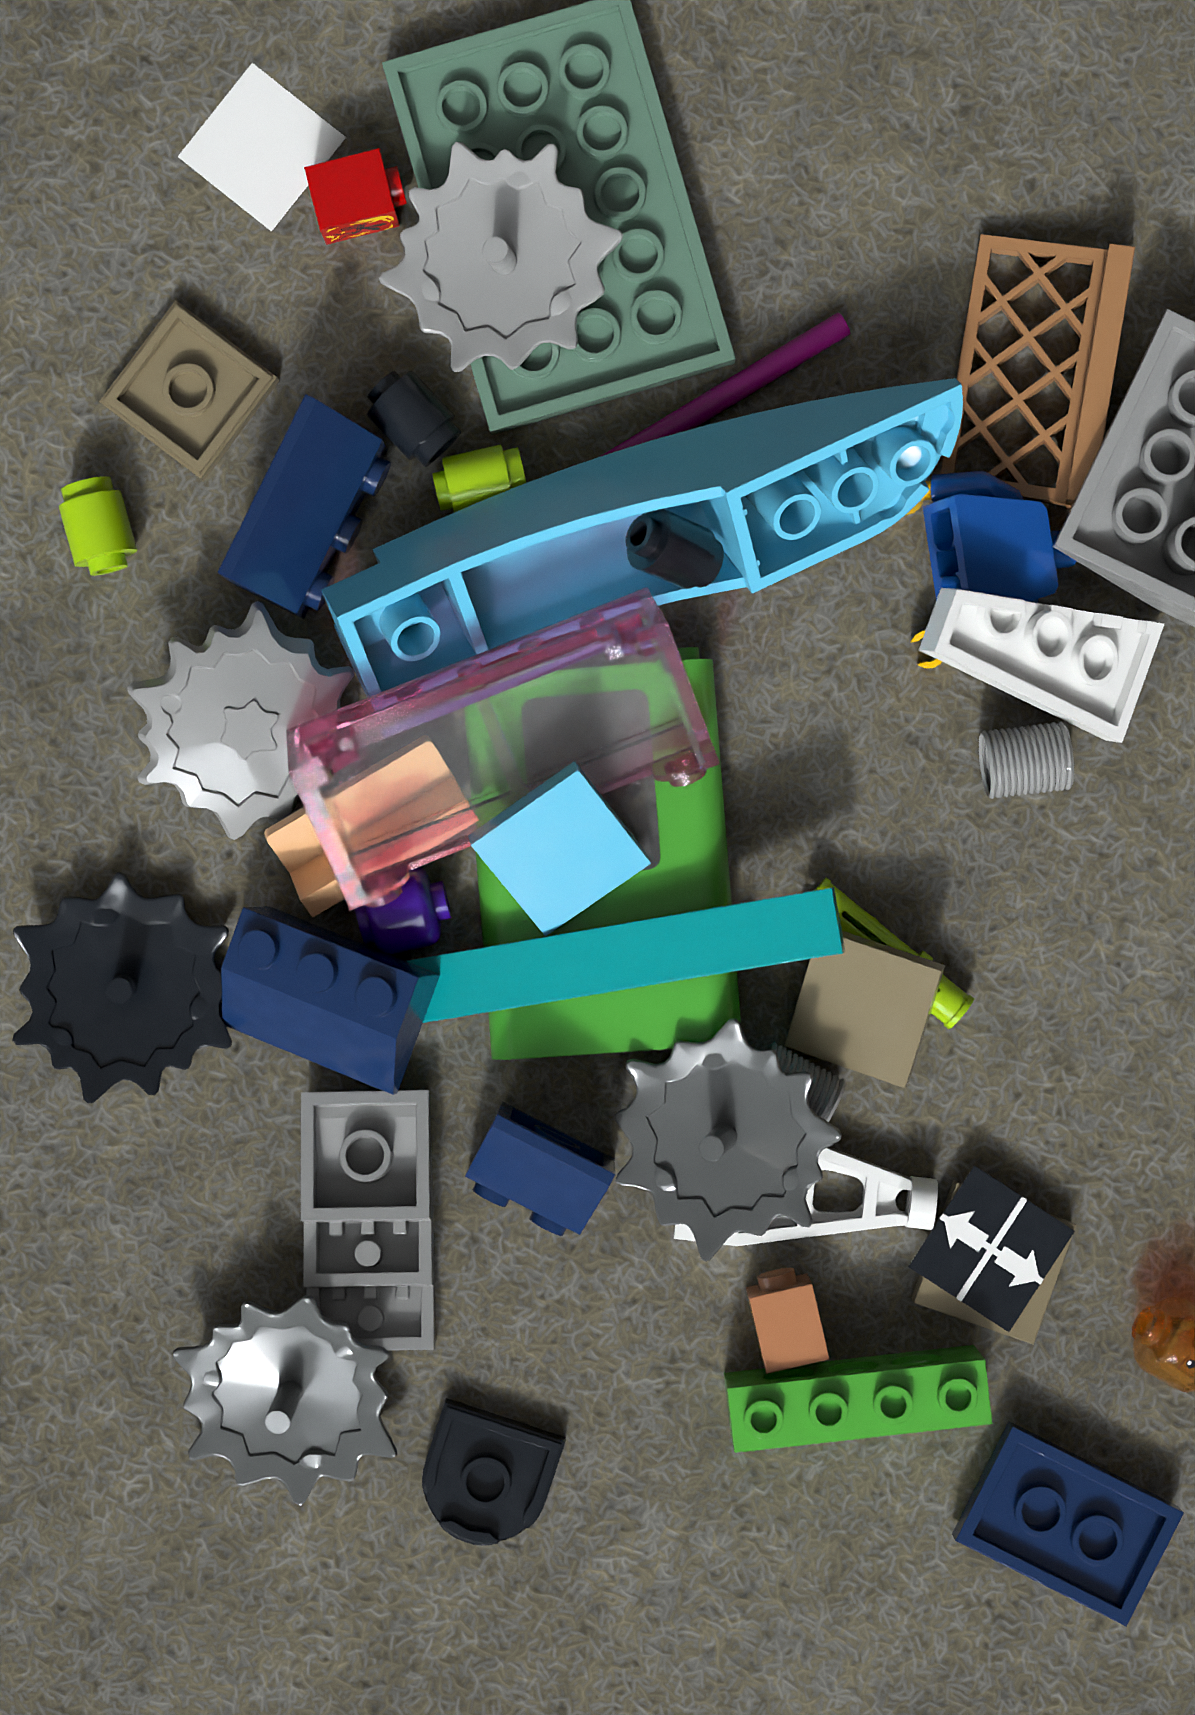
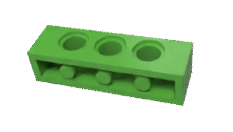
M975 1345L816 1362L766 1374L765 1368L724 1373L729 1426L734 1453L992 1424L986 1362Z

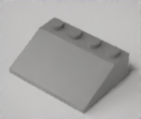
M1167 309L1158 324L1053 547L1155 609L1195 627V322Z

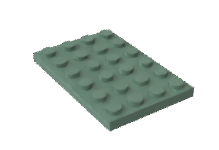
M592 0L382 62L418 188L435 189L445 184L449 174L451 150L455 142H462L479 158L484 160H493L503 149L509 150L516 158L530 160L548 143L555 144L558 150L556 164L558 181L565 186L577 187L583 191L586 213L591 220L620 230L623 233V238L619 245L598 266V273L605 287L604 294L578 312V344L576 348L566 349L553 343H542L530 353L518 368L513 370L509 369L502 360L494 356H483L470 364L491 435L735 364L736 358L631 0Z

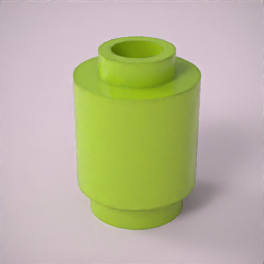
M501 444L443 457L444 471L432 473L440 510L453 508L454 513L526 483L518 447L502 450Z
M111 477L88 478L62 487L61 493L64 502L59 505V510L74 565L76 567L88 566L92 576L104 575L128 567L126 557L136 553L137 547L122 492L114 490Z

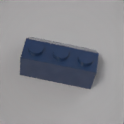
M305 394L217 573L235 586L302 619L305 618L310 607L319 611L326 601L321 590L334 583L335 577L327 572L337 551L339 550L347 554L361 529L363 519L355 515L365 494L368 493L375 497L388 475L391 462L384 459L388 449L383 440L317 399Z
M270 906L243 907L221 967L222 1019L229 1028L395 1095L399 1090L440 974L393 955L384 954L378 949Z

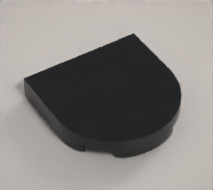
M446 1398L422 1475L423 1492L432 1514L444 1531L458 1540L473 1545H494L516 1536L534 1524L541 1514L566 1442V1437Z

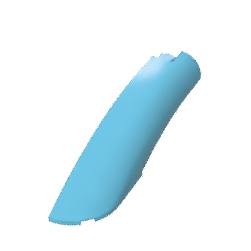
M956 378L808 401L701 426L619 450L522 484L374 548L373 552L378 564L332 584L321 591L335 622L334 627L342 646L376 713L493 659L547 638L596 622L678 600L747 587L751 593H754L876 536L895 524L920 502L930 490L925 481L935 468L941 455L950 458L955 446L963 411L962 384ZM666 509L710 529L715 539L720 541L724 550L723 564L717 577L706 587L683 589L635 569L628 561L626 534L631 523L643 513Z

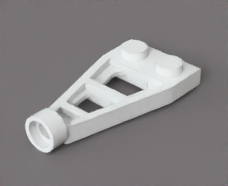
M827 1147L819 1155L818 1164L821 1170H830L858 1178L863 1184L862 1204L859 1208L851 1212L817 1211L812 1205L815 1185L813 1184L807 1191L806 1196L813 1220L810 1227H801L788 1217L778 1216L771 1222L764 1235L757 1236L745 1232H737L730 1236L723 1245L743 1246L892 1226L932 1230L936 1216L938 1182L937 1179L908 1177ZM904 1189L907 1190L905 1211H900L896 1206L895 1200L897 1194ZM675 1225L674 1239L695 1241L694 1235L687 1225Z

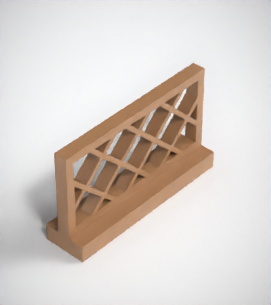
M980 235L957 373V380L962 384L963 393L962 419L950 458L943 457L941 474L955 473L958 451L981 435L1001 462L988 473L999 477L1005 471H1008L1016 483L1004 482L1018 489L1023 500L1064 505L1066 509H1071L1104 439L1135 247L1109 244L1108 249ZM991 254L1018 256L1032 275L1002 296L988 277ZM1032 258L1051 261L1039 268ZM1066 262L1093 265L1089 288L1067 304L1047 279L1048 275ZM1039 283L1058 308V311L1029 331L1009 304ZM985 290H987L995 302L982 311ZM1086 303L1082 325L1073 312ZM1002 310L1021 338L992 359L977 339L979 326ZM1065 318L1080 338L1079 351L1056 367L1036 339ZM1026 346H1029L1048 374L1018 394L999 369V366ZM976 352L985 365L971 374ZM1076 365L1073 387L1071 388L1062 375ZM992 373L1011 401L984 421H981L967 403L969 388ZM1055 381L1070 401L1069 411L1066 416L1045 430L1025 402ZM1018 408L1038 436L1008 457L988 429ZM964 415H966L974 425V428L961 437ZM1066 428L1061 452L1052 440V437ZM1042 444H1045L1059 463L1056 488L1029 485L1014 465Z

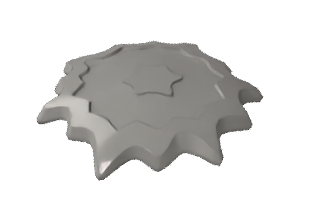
M455 142L451 150L449 174L445 184L435 189L414 187L409 190V199L419 214V222L412 227L402 230L400 239L405 248V256L396 267L381 273L379 280L384 286L408 297L413 302L418 313L421 331L424 333L440 334L448 338L451 344L450 367L454 372H461L473 361L483 356H494L502 360L509 369L513 370L518 368L530 353L542 343H553L566 349L576 348L578 344V312L595 302L605 292L604 284L598 273V266L619 245L623 238V233L620 230L591 220L586 213L583 191L577 187L565 186L558 181L556 175L558 150L555 144L548 143L530 160L516 158L507 149L500 151L493 160H484L479 158L462 142Z
M257 601L251 605L245 621L236 629H226L213 625L201 646H195L179 637H171L168 643L171 662L167 673L159 678L132 682L127 687L130 696L144 709L147 716V724L139 731L138 737L147 745L151 754L150 762L137 776L139 783L144 785L157 783L173 784L180 792L184 806L206 808L213 811L228 838L232 840L243 836L259 818L271 817L282 820L291 815L303 794L314 791H331L338 787L339 780L331 766V756L347 740L355 728L354 723L344 716L340 707L342 693L354 677V669L350 666L331 669L321 667L315 658L313 642L310 639L293 638L282 634L276 628L272 618L261 602Z

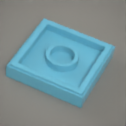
M575 761L468 835L473 849L545 936L651 864L645 850Z

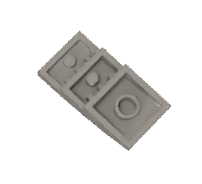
M429 1090L398 1091L395 1095L385 1091L301 1092V1222H304L303 1287H306V1295L314 1297L318 1308L325 1317L333 1321L346 1322L354 1338L364 1345H380L387 1351L436 1349L433 1179Z

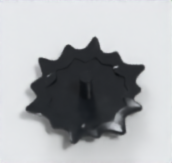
M117 872L97 899L75 896L63 897L59 903L57 917L53 922L44 925H21L13 928V935L28 956L31 964L30 971L20 985L19 991L29 1002L32 1014L29 1021L14 1033L12 1041L15 1045L40 1044L50 1053L54 1069L71 1068L80 1077L83 1099L87 1103H94L113 1085L122 1080L131 1081L142 1088L148 1095L155 1096L159 1091L162 1072L165 1068L189 1069L193 1055L197 1049L202 1047L221 1049L231 1047L232 1039L220 1015V1004L222 1001L221 970L217 967L214 960L216 951L229 935V928L225 925L204 926L195 923L189 918L185 910L183 895L176 893L155 898H144L137 894L125 874Z

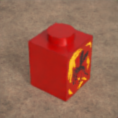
M379 148L304 167L319 229L326 245L400 226L395 207L405 205L407 202L397 166L385 169Z

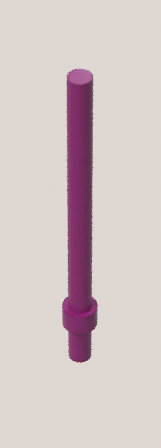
M839 312L835 313L601 456L700 426L850 335L851 332L845 319Z

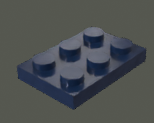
M1008 1421L952 1535L955 1541L1127 1627L1184 1512L1179 1506Z

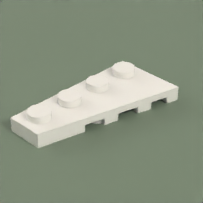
M941 588L919 650L1101 739L1122 743L1164 624L959 589Z

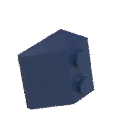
M502 1101L465 1177L476 1182L472 1189L473 1192L496 1205L506 1207L509 1200H512L532 1210L529 1220L539 1227L559 1236H563L566 1229L580 1235L615 1176V1158Z

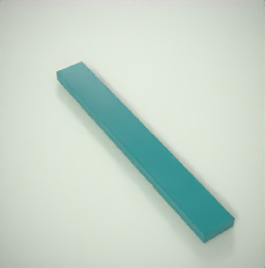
M833 887L407 961L440 974L423 1023L842 954L845 953V946L835 889Z

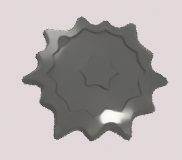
M735 1018L729 1019L712 1039L705 1042L676 1041L670 1057L664 1063L653 1064L637 1059H631L626 1062V1069L636 1084L637 1093L634 1101L627 1108L615 1114V1121L630 1140L633 1152L627 1164L617 1174L616 1183L622 1186L638 1187L650 1191L654 1197L655 1212L661 1225H687L694 1235L700 1257L705 1262L710 1261L726 1240L734 1233L745 1232L762 1236L766 1233L771 1222L778 1216L788 1217L801 1227L811 1226L813 1220L806 1196L809 1188L823 1178V1172L818 1164L819 1155L824 1149L840 1141L842 1136L837 1127L818 1116L810 1108L808 1093L813 1081L811 1073L807 1071L783 1072L780 1068L776 1051L773 1049L759 1050L753 1048L744 1036L740 1021Z
M311 1295L302 1296L282 1311L268 1309L254 1301H245L241 1305V1321L239 1323L216 1324L213 1328L212 1338L206 1344L194 1347H178L173 1350V1358L187 1372L191 1379V1387L183 1407L187 1412L196 1416L202 1424L200 1434L188 1450L189 1459L196 1461L212 1456L223 1457L235 1469L236 1483L240 1486L264 1479L276 1478L284 1483L294 1503L299 1506L307 1500L312 1488L321 1477L326 1476L342 1481L354 1480L360 1457L374 1455L393 1458L397 1455V1449L380 1415L381 1409L389 1395L386 1388L375 1375L377 1366L388 1359L389 1352L380 1345H364L357 1341L352 1335L349 1325L346 1322L333 1321L325 1317Z

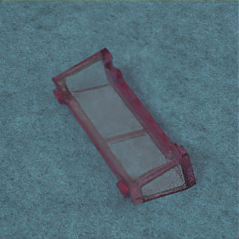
M647 587L286 730L288 772L350 910L365 904L368 907H379L392 902L401 895V886L410 877L409 870L470 847L468 835L574 761L601 795L650 775L657 781H669L670 785L674 787L689 785L704 777L707 773L706 769L720 764L668 622Z

